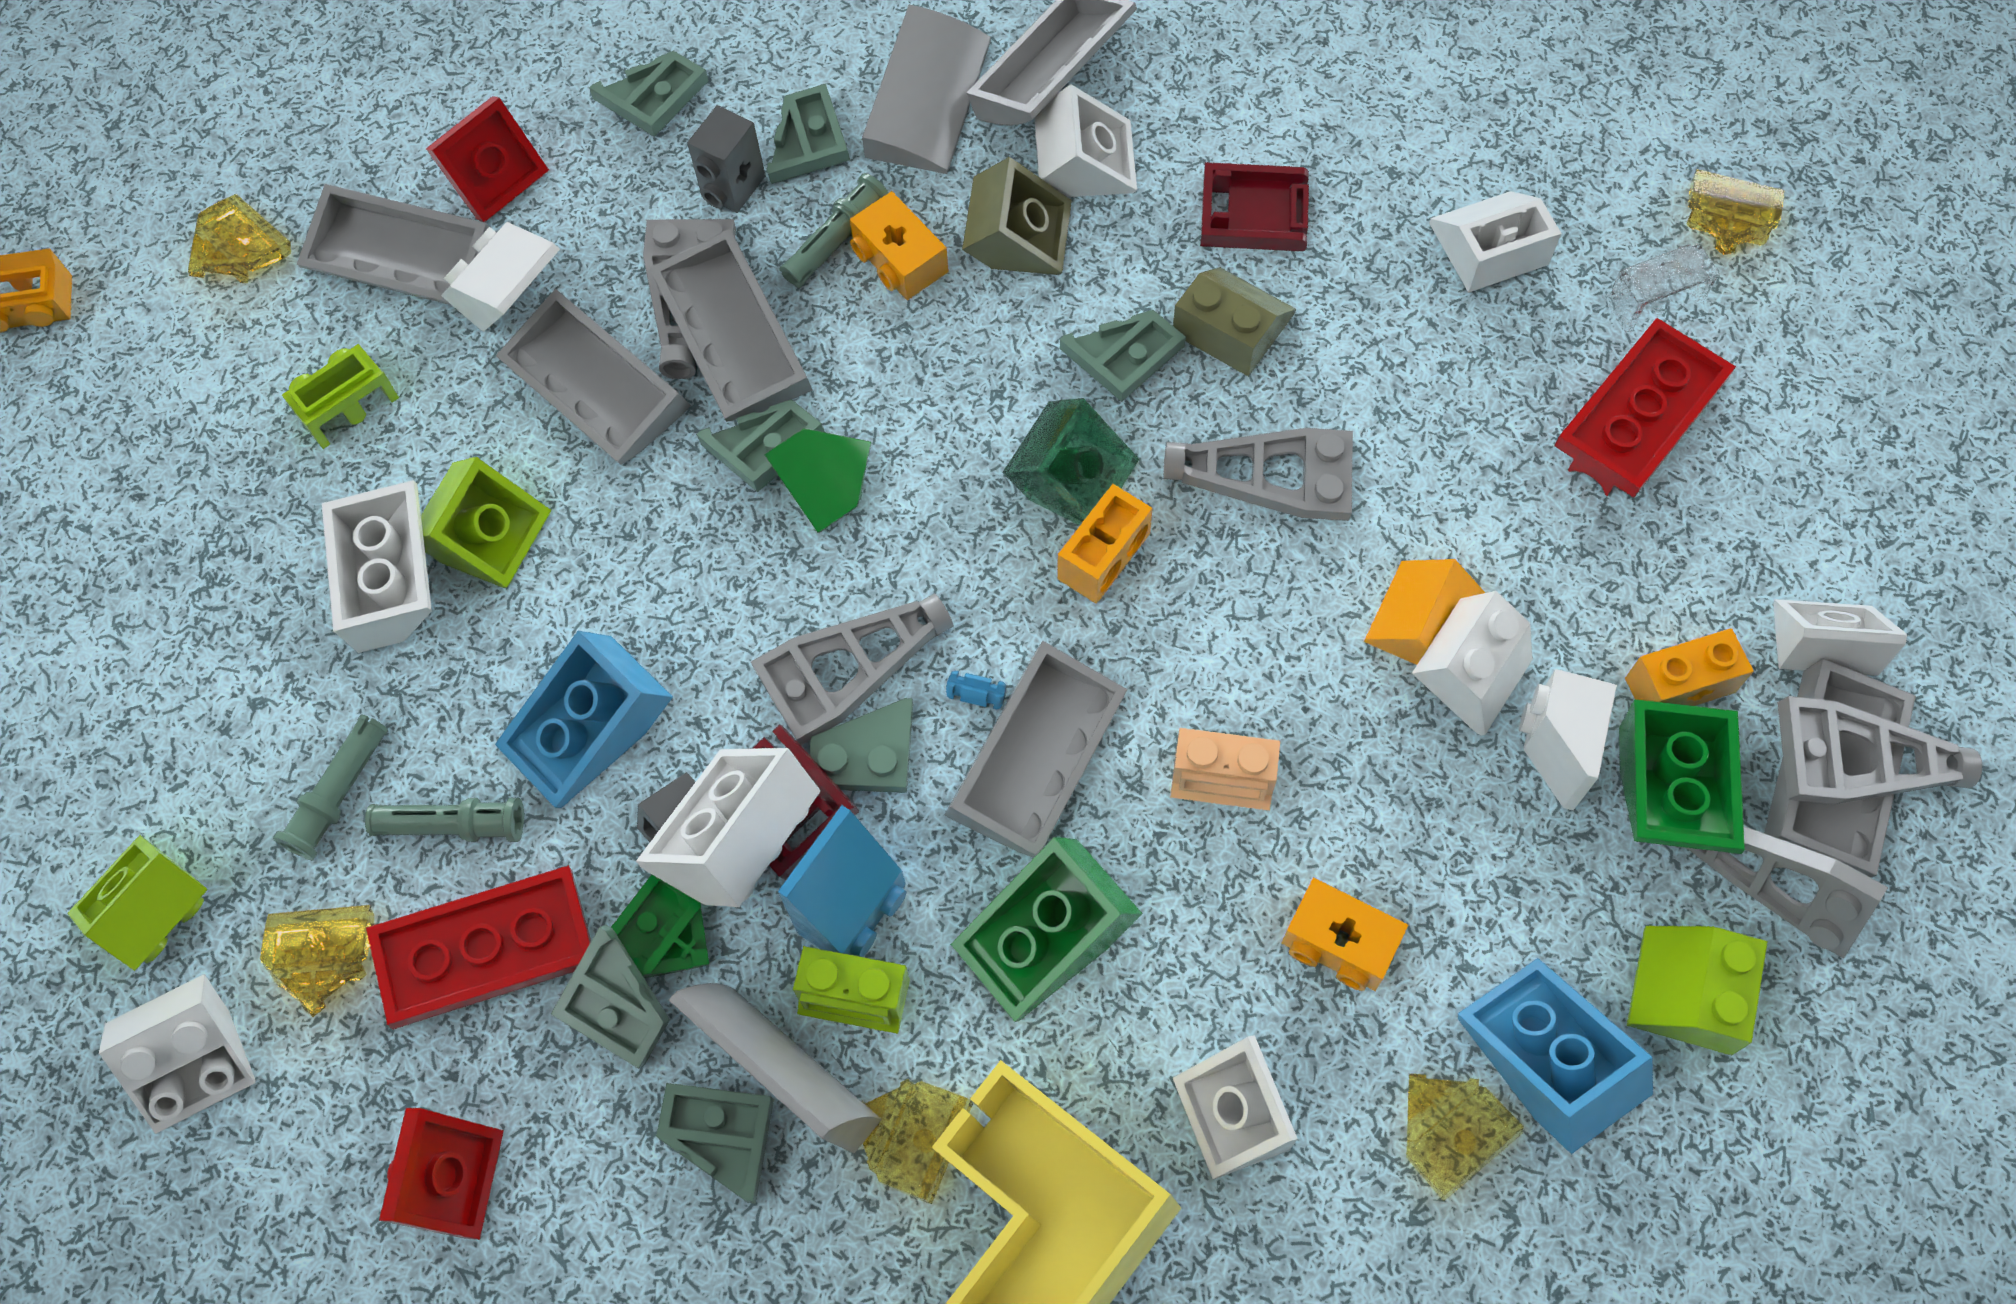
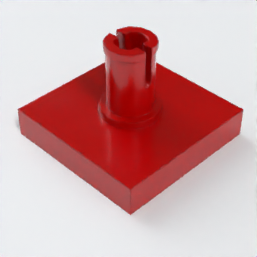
M496 96L489 98L426 148L475 218L481 222H486L549 171L500 97Z
M406 1108L394 1159L390 1163L387 1172L388 1184L379 1221L464 1239L480 1240L504 1130L422 1108Z

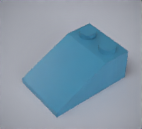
M578 630L495 745L555 808H562L647 733L673 696L612 636Z
M841 805L781 886L778 894L797 934L819 949L864 957L877 936L873 929L884 914L889 917L895 914L903 903L907 891L903 889L906 883L901 868L849 809Z
M1539 958L1458 1013L1460 1023L1532 1117L1571 1154L1653 1095V1057Z

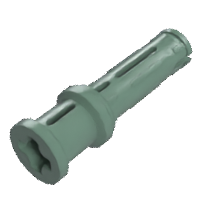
M863 173L857 180L858 185L845 199L839 198L834 202L831 216L802 244L792 257L780 266L779 270L788 282L797 288H801L810 276L852 234L850 218L889 193L877 178Z
M362 714L359 716L357 723L312 792H305L304 795H300L296 801L299 807L284 831H277L273 836V840L277 844L307 860L313 861L317 856L315 850L317 844L330 824H337L341 818V810L338 807L383 737L388 733V729L373 718L368 722V716Z
M511 797L507 802L482 803L478 798H467L460 805L370 804L365 814V828L369 836L459 835L466 842H478L480 837H506L508 842H519L522 838L525 813L522 800L519 797Z

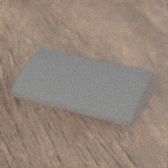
M1055 0L967 92L976 119L999 125H1019L1033 120L1137 10L1136 3L1129 0Z
M909 4L862 136L865 158L948 174L970 106L967 92L979 79L991 37L954 17Z
M324 184L297 265L300 268L451 305L441 296L450 286L443 278L460 259L464 260L467 264L474 259L478 252L472 246L489 226L484 222Z
M730 228L649 268L726 422L737 420L736 418L752 412L766 411L772 405L795 399L813 391L802 366Z
M554 289L496 355L620 465L642 452L691 406L674 388L557 289Z
M1042 641L1034 652L944 815L1010 849L1034 858L1046 844L1128 689Z
M1823 658L1803 671L1797 697L1837 701L1909 727L1916 695ZM1839 732L1843 773L1849 776L1870 773L1872 770L1868 742L1854 735ZM1890 743L1894 774H1899L1905 746ZM1782 757L1764 833L1837 859L1868 877H1874L1877 875L1894 794L1840 804L1787 800L1784 761Z
M718 983L698 984L676 991L669 999L675 1007L823 1140L855 1153L882 1120L734 988Z

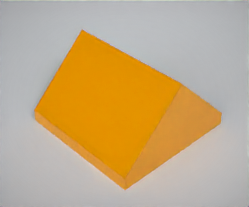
M1456 559L1401 561L1364 642L1417 665L1460 598L1485 592Z

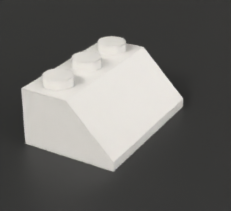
M414 480L322 503L333 632L358 653L404 642L432 612L418 486Z
M789 748L720 749L636 862L645 871L704 905L740 907L742 902L751 896L756 882L768 865L779 856L782 851V845L794 828L807 816L809 807L820 793V789Z

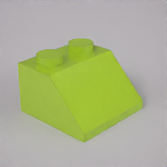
M478 457L453 462L421 514L425 553L446 566L502 588H507L549 516L551 509Z
M139 835L67 914L83 935L135 971L143 962L146 964L150 963L163 951L168 942L166 936L179 921L185 923L199 911L204 902L202 896L208 889L144 837Z
M1645 926L1626 1026L1731 1056L1752 1043L1768 941L1714 926Z

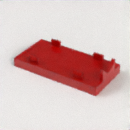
M1656 318L1559 435L1554 446L1573 458L1568 469L1569 472L1578 471L1591 476L1601 485L1606 496L1616 486L1635 498L1729 379L1736 366L1659 318Z
M569 865L366 928L387 1025L392 1030L573 973L591 943L573 871Z

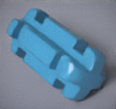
M955 670L951 672L948 678L946 695L950 699H954L955 695L960 696V701L983 707H986L988 703L994 704L993 709L997 710L1004 703L1006 684L1003 681H999L997 685L992 684L991 678L969 673L962 677L959 676V671Z

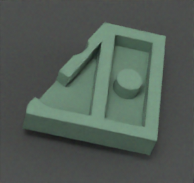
M673 50L655 58L649 64H640L625 70L626 78L606 87L599 81L592 84L589 89L595 101L655 137L709 80L704 68Z
M826 83L785 95L781 109L782 121L777 126L774 136L776 148L772 163L768 162L766 168L771 184L849 161L848 149Z
M1150 310L1133 315L1126 321L1115 320L1099 325L1098 332L1074 338L1073 333L1066 334L1060 338V350L1122 402L1185 347L1186 336L1157 312Z
M790 399L772 405L766 411L752 412L736 418L737 426L713 434L709 427L699 431L696 435L700 444L756 492H759L778 475L764 454L803 428L820 432L825 431L821 422Z
M913 698L901 699L811 736L809 755L841 790L907 793Z
M608 925L598 928L551 1013L554 1017L638 1069L646 1064L670 1021L617 934Z
M666 1083L656 1137L744 1201L756 1204L774 1099L767 1095Z

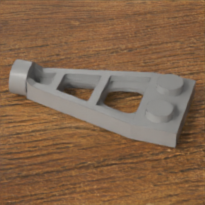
M734 219L647 220L643 258L661 344L659 371L668 378L689 379L693 377L696 372V361L679 327L670 325L669 307L649 268L729 228L735 237L736 226Z
M1300 428L1196 444L1166 442L1163 479L1182 480L1184 484L1300 518L1349 521L1352 514L1353 431ZM1287 454L1299 456L1303 460L1302 487L1297 490H1289L1270 484L1263 476L1264 462L1273 456ZM1224 456L1250 457L1252 459V479L1240 481L1221 477L1216 471L1217 460ZM1185 460L1191 461L1192 467L1184 465Z
M934 593L920 602H911L794 637L751 661V664L796 741L803 745L811 740V736L831 729L843 722L926 643L954 627L944 604ZM923 617L927 624H920L917 618ZM884 628L893 629L900 639L899 646L882 660L871 662L860 646V640ZM837 650H845L852 653L859 665L855 677L837 692L826 691L812 670L814 659L820 655Z
M1788 696L1777 702L1787 800L1840 804L1939 786L1972 788L1981 777L1982 759L1980 754L1973 748L1959 747L1957 744L1837 701ZM1839 732L1854 735L1868 742L1872 770L1870 773L1855 776L1843 773ZM1890 743L1914 749L1917 774H1894Z
M1745 826V850L1760 855L1763 858V863L1757 872H1753L1730 853L1686 848L1732 884L1809 936L1815 945L1827 949L1843 959L1888 889L1887 886L1837 859ZM1775 868H1787L1812 878L1819 888L1813 901L1810 903H1800L1791 898L1774 884L1771 879L1772 870Z

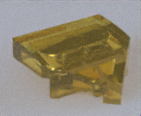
M1696 169L1691 181L1688 207L1692 211L1686 224L1691 229L1711 234L1716 239L1714 248L1723 255L1734 253L1737 245L1747 242L1764 245L1771 230L1777 228L1780 222L1784 190Z
M234 194L211 205L198 214L188 273L189 276L204 278L205 272L233 275L240 283H248V271L258 270L291 254V242L239 195Z
M370 905L268 914L260 960L264 968L269 971L274 982L280 988L283 987L300 1002L303 1009L314 1017L326 1008L324 1003L326 998L348 981H360L367 975L362 962L368 957L370 944L366 928L374 925V913Z
M1409 1073L1406 1158L1438 1196L1445 1201L1523 1134L1524 1126L1486 1087L1479 1086V1079L1469 1078L1467 1082L1427 1079L1426 1075Z
M909 1079L900 1082L898 1088L867 1103L862 1100L867 1107L882 1119L863 1142V1146L868 1157L867 1164L869 1169L876 1174L881 1184L932 1205L949 1164L932 1146L962 1108L970 1113L973 1103L964 1096L923 1081L914 1084Z

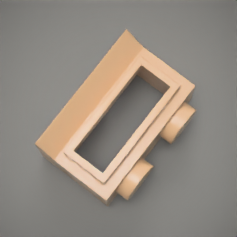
M1179 728L1170 798L1270 811L1271 798L1277 781L1280 741Z

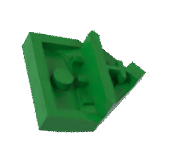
M803 428L764 455L817 533H820L858 507L863 493L862 488L872 442Z
M651 874L611 928L617 934L644 978L708 966L709 958L701 903Z

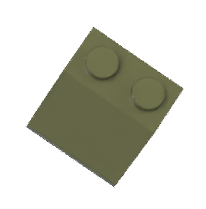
M1008 157L973 177L962 250L991 269L1059 275L1063 271L1072 200L1020 163Z
M1219 267L1197 275L1175 304L1173 326L1186 336L1185 341L1249 377L1296 313V308Z

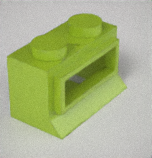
M359 343L351 349L342 348L335 351L329 357L327 365L312 375L302 374L296 377L290 383L289 390L282 394V397L322 449L329 446L330 442L319 427L341 412L352 425L361 423L365 419L366 413L358 401L378 387L391 402L399 398L385 373L379 369Z
M803 946L793 986V991L798 998L797 1015L898 1034L910 983L906 965Z

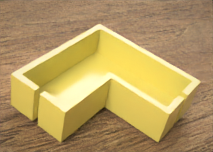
M1000 1060L970 1098L991 1119L988 1124L983 1127L969 1112L962 1108L932 1146L937 1153L1013 1215L946 1304H1110L1181 1210V1207L1169 1192Z

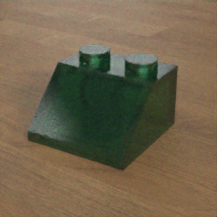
M1084 398L1048 401L1002 473L1030 501L1080 526L1112 484L1119 488L1123 487L1138 463L1139 458Z

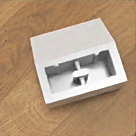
M1512 191L1433 217L1429 223L1468 293L1549 265L1562 234L1541 198Z
M205 974L105 1023L99 1054L155 1134L255 1084V1077L230 1012Z

